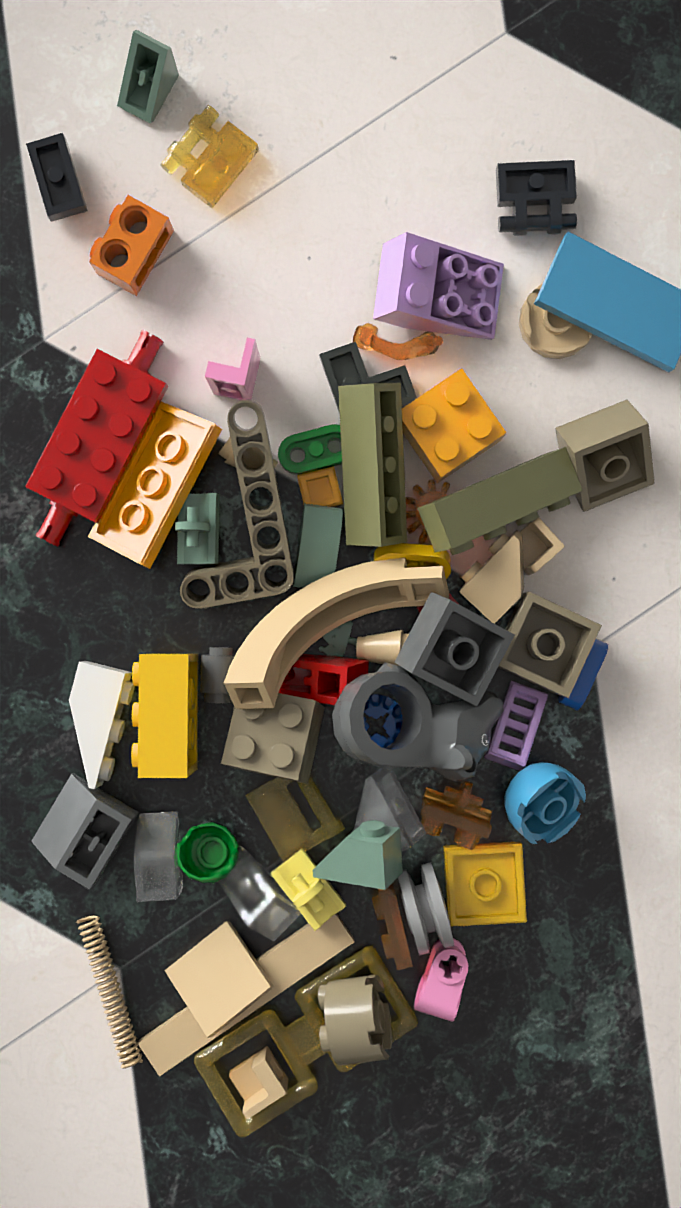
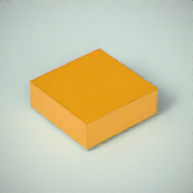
M334 466L297 475L303 503L327 507L343 505Z

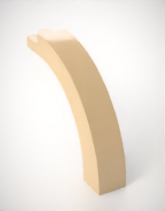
M405 557L371 561L329 574L289 596L267 614L251 631L237 651L229 667L224 685L235 709L274 708L279 689L294 663L313 643L336 627L360 616L380 610L424 606L431 592L449 599V590L443 566L408 568Z

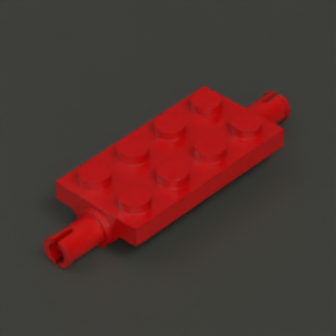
M141 330L140 336L127 360L123 359L121 361L96 349L25 486L50 499L49 504L52 506L39 532L35 536L59 547L60 541L73 516L77 517L80 514L97 524L99 523L169 387L165 382L151 376L148 372L164 342L153 334L150 337V333Z

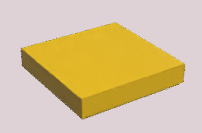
M521 842L443 846L446 906L451 926L527 922L523 848Z

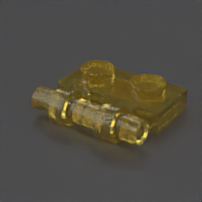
M207 105L200 115L195 114L188 122L190 128L178 142L173 141L167 148L168 155L161 162L160 166L170 175H173L180 165L185 168L187 172L181 178L182 186L210 208H213L256 155L259 147L258 143L229 121L226 122L219 132L211 126L219 117V113L212 106ZM202 139L209 145L196 159L190 152Z

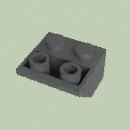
M72 773L31 842L57 871L90 890L101 879L139 812L99 788H89L86 780Z

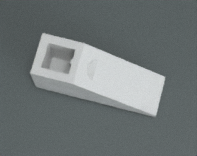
M81 661L77 667L69 703L88 787L96 789L103 785L104 780L109 781L115 764V758L110 757L113 743H119L125 726V720L120 719L124 704H130L135 686H133V682H130L132 672L89 661Z

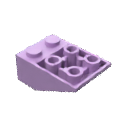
M405 232L383 243L373 319L406 329L494 339L504 264Z

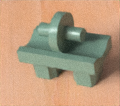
M189 493L178 514V522H175V531H178L177 564L218 565L220 494Z

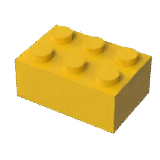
M139 654V662H134L132 668L133 686H139V702H134L132 706L133 727H138V743H133L131 751L132 767H138V778H188L197 770L198 654Z

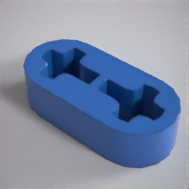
M599 639L595 640L569 698L559 696V703L576 711L582 707L607 654V643Z

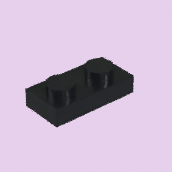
M60 133L26 143L45 210L50 221L53 222L88 211L64 134Z

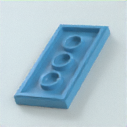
M568 231L561 241L534 305L667 372L674 370L681 355V289Z

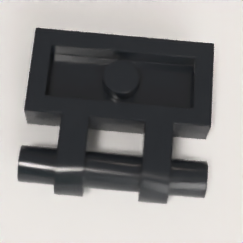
M575 160L497 164V207H513V216H500L498 218L499 233L513 232L514 236H523L527 234V231L547 230L548 234H560L562 230L576 229V213L562 214V204H574L577 198ZM547 205V214L527 215V206Z

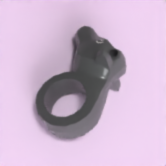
M384 662L377 672L360 675L344 687L335 703L332 719L334 735L342 750L356 762L382 768L417 767L420 769H431L438 775L457 782L475 777L478 762L489 749L491 729L502 715L504 708L502 700L495 693L486 691L478 706L465 700L434 705L412 673L401 666ZM378 688H384L395 696L401 707L403 719L400 733L395 741L386 748H381L371 740L365 729L363 717L367 700L372 692Z

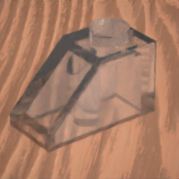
M381 767L366 779L354 828L357 829L363 822L370 820L382 821L385 826L399 827L401 852L410 849L426 834V831L393 769Z
M240 846L239 858L235 867L228 876L218 882L247 926L275 941L301 913L275 879Z

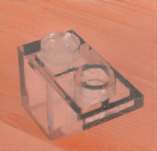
M178 811L138 815L134 853L137 902L177 899L184 889L182 869L178 866L176 853L177 844L180 842Z

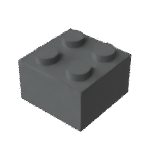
M431 592L394 663L449 693L478 706L515 634L452 600Z

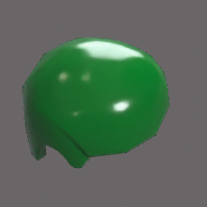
M213 822L193 826L182 841L177 844L178 866L190 879L203 884L216 883L228 876L238 861L239 847L237 840L227 827Z

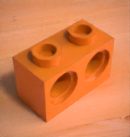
M127 195L122 205L118 204L113 209L109 218L110 226L103 238L99 237L94 242L90 251L91 259L89 263L97 275L137 296L174 230L169 217ZM135 223H147L145 230L141 233L134 234L130 232L131 227ZM116 256H128L124 265L120 267L111 266V262Z

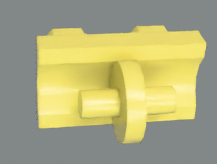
M301 848L273 870L271 875L314 931H316L329 918L344 909L346 903L328 880L313 877L312 870L316 867V864L305 850Z

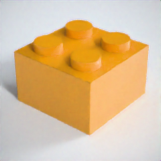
M462 368L402 408L403 435L437 484L496 445L507 433Z

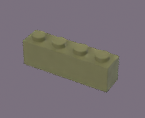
M401 383L338 386L346 545L383 547L407 543Z
M563 447L540 455L417 509L434 551L450 550L452 555H456L473 548L472 540L482 535L486 541L506 533L505 525L515 521L517 526L536 520L539 517L538 510L547 507L548 511L551 512L571 504L569 497L583 490L567 448Z

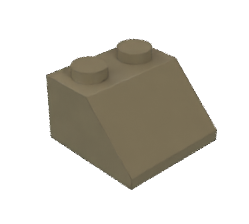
M628 399L555 428L558 448H567L583 491L575 495L583 512L655 484L649 423Z

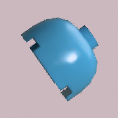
M539 762L527 766L511 780L505 793L504 805L510 823L530 843L537 844L535 840L541 839L551 843L568 833L578 821L581 814L576 809L580 799L585 803L586 793L584 785L565 768L556 764Z

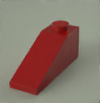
M302 654L286 675L279 693L335 705L347 684L360 675L368 674L369 661L339 656Z

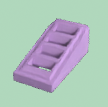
M511 681L503 701L504 711L496 721L490 737V746L484 758L515 770H522L526 766L548 694ZM516 697L535 704L534 709L530 710L514 704V698ZM509 713L530 719L528 725L508 718ZM508 728L524 734L523 740L504 734V729ZM502 743L519 749L518 754L499 749V744Z

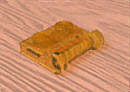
M311 775L308 784L299 782L297 784L321 824V827L314 831L311 830L287 788V785L294 781L275 777L246 794V798L283 863L301 848L306 852L345 829L340 818L335 819Z

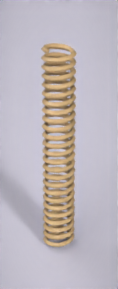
M85 917L77 920L76 923L93 921L79 926L78 929L83 930L90 926L95 927L81 932L80 935L85 936L92 932L97 933L84 937L82 941L87 942L94 938H100L86 943L84 947L89 948L102 943L99 946L86 950L85 953L91 954L104 949L101 952L88 956L87 959L93 960L106 955L103 958L91 961L89 965L94 966L108 961L105 964L93 967L91 971L96 972L110 967L95 973L93 977L98 978L111 973L108 976L97 979L95 983L100 984L113 979L110 982L99 985L97 989L102 990L98 995L104 996L100 1001L106 1002L102 1007L108 1008L104 1013L110 1014L106 1019L111 1020L108 1026H113L110 1029V1032L113 1033L111 1037L115 1039L113 1043L117 1045L115 1050L119 1051L117 1056L121 1057L119 1062L123 1063L121 1068L126 1069L138 1062L142 1063V1054L139 1053L140 1048L137 1047V1037L134 1036L135 1031L132 1030L133 1025L128 1017L129 1012L126 1011L127 1006L124 1005L126 1001L122 999L124 995L121 994L122 989L119 988L120 983L117 982L118 977L115 976L116 971L113 970L115 965L111 964L113 959L110 958L111 953L108 952L107 941L103 940L105 935L102 934L103 929L100 928L102 923L98 922L100 917ZM111 985H115V986L112 987V988L105 989V988H107V987H109V986H111ZM113 991H117V992L114 993V994L107 995V994H109V993H111V992H113Z

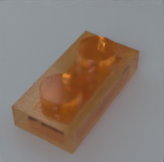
M392 883L386 890L378 889L379 895L372 897L377 921L382 919L386 921L388 934L381 935L386 959L394 958L397 970L413 967Z

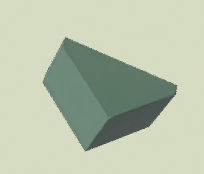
M139 30L133 31L117 103L118 107L148 123H152L155 120L179 76L171 47Z

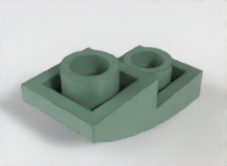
M304 503L297 539L299 546L293 573V587L304 588L329 574L335 573L343 518L342 508Z

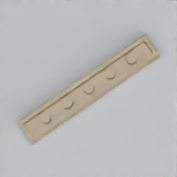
M337 913L316 931H314L309 923L256 959L274 987L213 1037H206L189 1008L186 1007L143 1036L138 1042L139 1047L160 1077L353 944V936Z

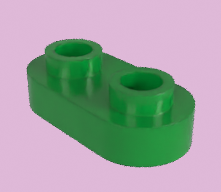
M327 425L286 437L278 448V459L283 469L290 474L300 475L342 464V450L334 453L327 447L332 440L341 442L340 425ZM302 450L305 453L304 460L301 462L292 461V452Z

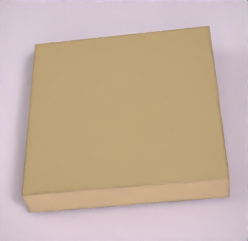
M229 921L224 922L164 970L207 1038L213 1037L274 987Z

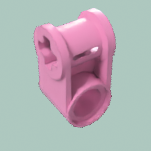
M454 938L453 947L444 948L440 940L434 943L414 1002L415 1011L451 1022L454 1021L459 1009L462 989L469 967L463 945ZM450 955H454L456 961L451 960L449 966H444L443 961H447Z

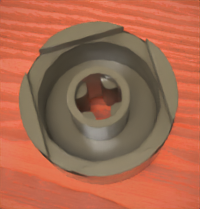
M379 975L329 981L318 988L320 1008L324 1010L325 1026H321L319 1032L320 1044L323 1052L331 1051L333 1061L337 1065L389 1059L385 1049H391L392 1046L391 1018L388 1003H382L379 999L378 992L385 991Z

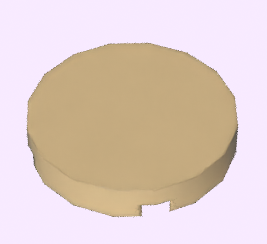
M541 284L528 295L520 309L519 328L522 338L532 351L545 358L562 359L575 355L587 345L593 334L534 305L541 289Z

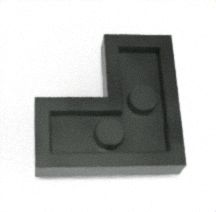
M356 341L319 354L339 414L338 386L401 383L402 408L417 399L405 365L368 377Z

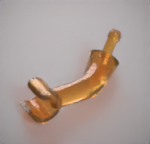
M370 323L357 326L353 335V342L356 341L358 348L368 351L373 350L395 360H408L434 354L443 343L441 336H436L433 332L429 331L401 344L392 343L377 337L379 329Z

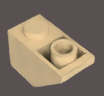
M518 530L510 537L505 533L502 534L488 549L493 555L483 565L476 561L461 577L466 583L459 592L494 624L514 605L524 591L523 535Z

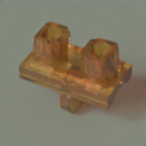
M464 780L459 790L446 785L443 793L426 787L422 796L420 830L435 837L440 836L445 823L457 828L454 842L459 846L473 850L481 837L488 839L491 833L492 825H490L492 811L481 807L483 798L471 794L472 782Z

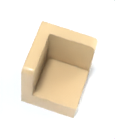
M539 517L531 521L520 531L523 535L524 572L527 575L536 573L565 547Z
M268 1046L230 1070L229 1077L244 1099L242 1113L246 1119L251 1118L287 1094L288 1077Z

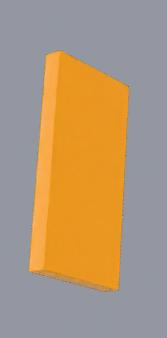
M161 401L99 523L94 524L88 537L150 569L222 429L212 422Z

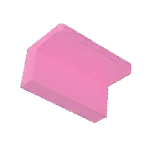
M247 337L240 368L208 361L205 378L214 395L237 400L252 399L260 363V354L256 340Z

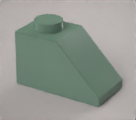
M378 820L363 822L312 870L313 877L386 890L403 873L400 828L385 826L384 822Z

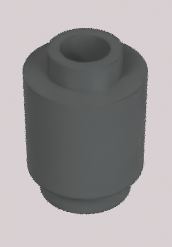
M209 647V654L201 655L200 692L204 693V702L233 703L224 685L229 667L235 657L233 655V648Z

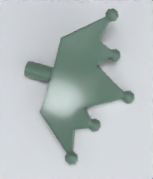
M348 621L322 636L329 645L325 647L320 646L319 651L326 653L327 656L343 657L347 644L357 645V639L350 637L353 623Z

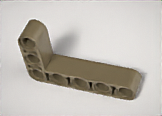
M243 399L236 402L228 412L227 423L254 557L191 569L185 575L181 584L180 595L182 600L192 608H207L278 595L286 592L293 583V563L265 415L262 407L251 399ZM249 407L256 412L258 422L253 428L243 429L236 423L235 413L239 408ZM250 447L259 448L265 455L264 464L258 468L248 467L243 461V452ZM257 487H264L272 493L273 499L266 506H257L252 502L250 493ZM271 526L279 531L280 538L276 543L265 544L259 540L258 531L263 527ZM272 565H280L286 570L287 575L283 580L273 582L266 577V569ZM233 572H240L247 577L249 583L241 589H236L228 583L227 576ZM195 579L204 580L209 585L210 591L203 596L196 595L190 590L189 583Z

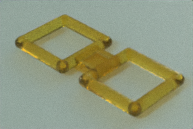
M367 946L297 990L295 1000L304 1016L287 1027L283 1026L275 1011L268 1009L196 1054L194 1064L237 1136H248L316 1092L318 1083L307 1065L325 1053H328L333 1061L331 1051L323 1052L320 1044L319 1032L320 1027L325 1026V1017L314 1001L318 997L320 985H325L329 981L346 979L367 965L372 975L380 976L385 989L383 993L399 1018L391 1024L392 1042L417 1026L418 1019L374 947ZM267 1029L299 1083L287 1090L286 1095L251 1118L246 1119L213 1063ZM333 1061L334 1065L340 1072H347L353 1067L360 1064L357 1063L340 1066Z

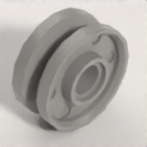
M431 862L421 865L422 884L414 885L406 869L398 877L402 891V902L411 934L415 938L419 956L429 953L428 934L432 932L437 933L444 948L454 946L447 908Z

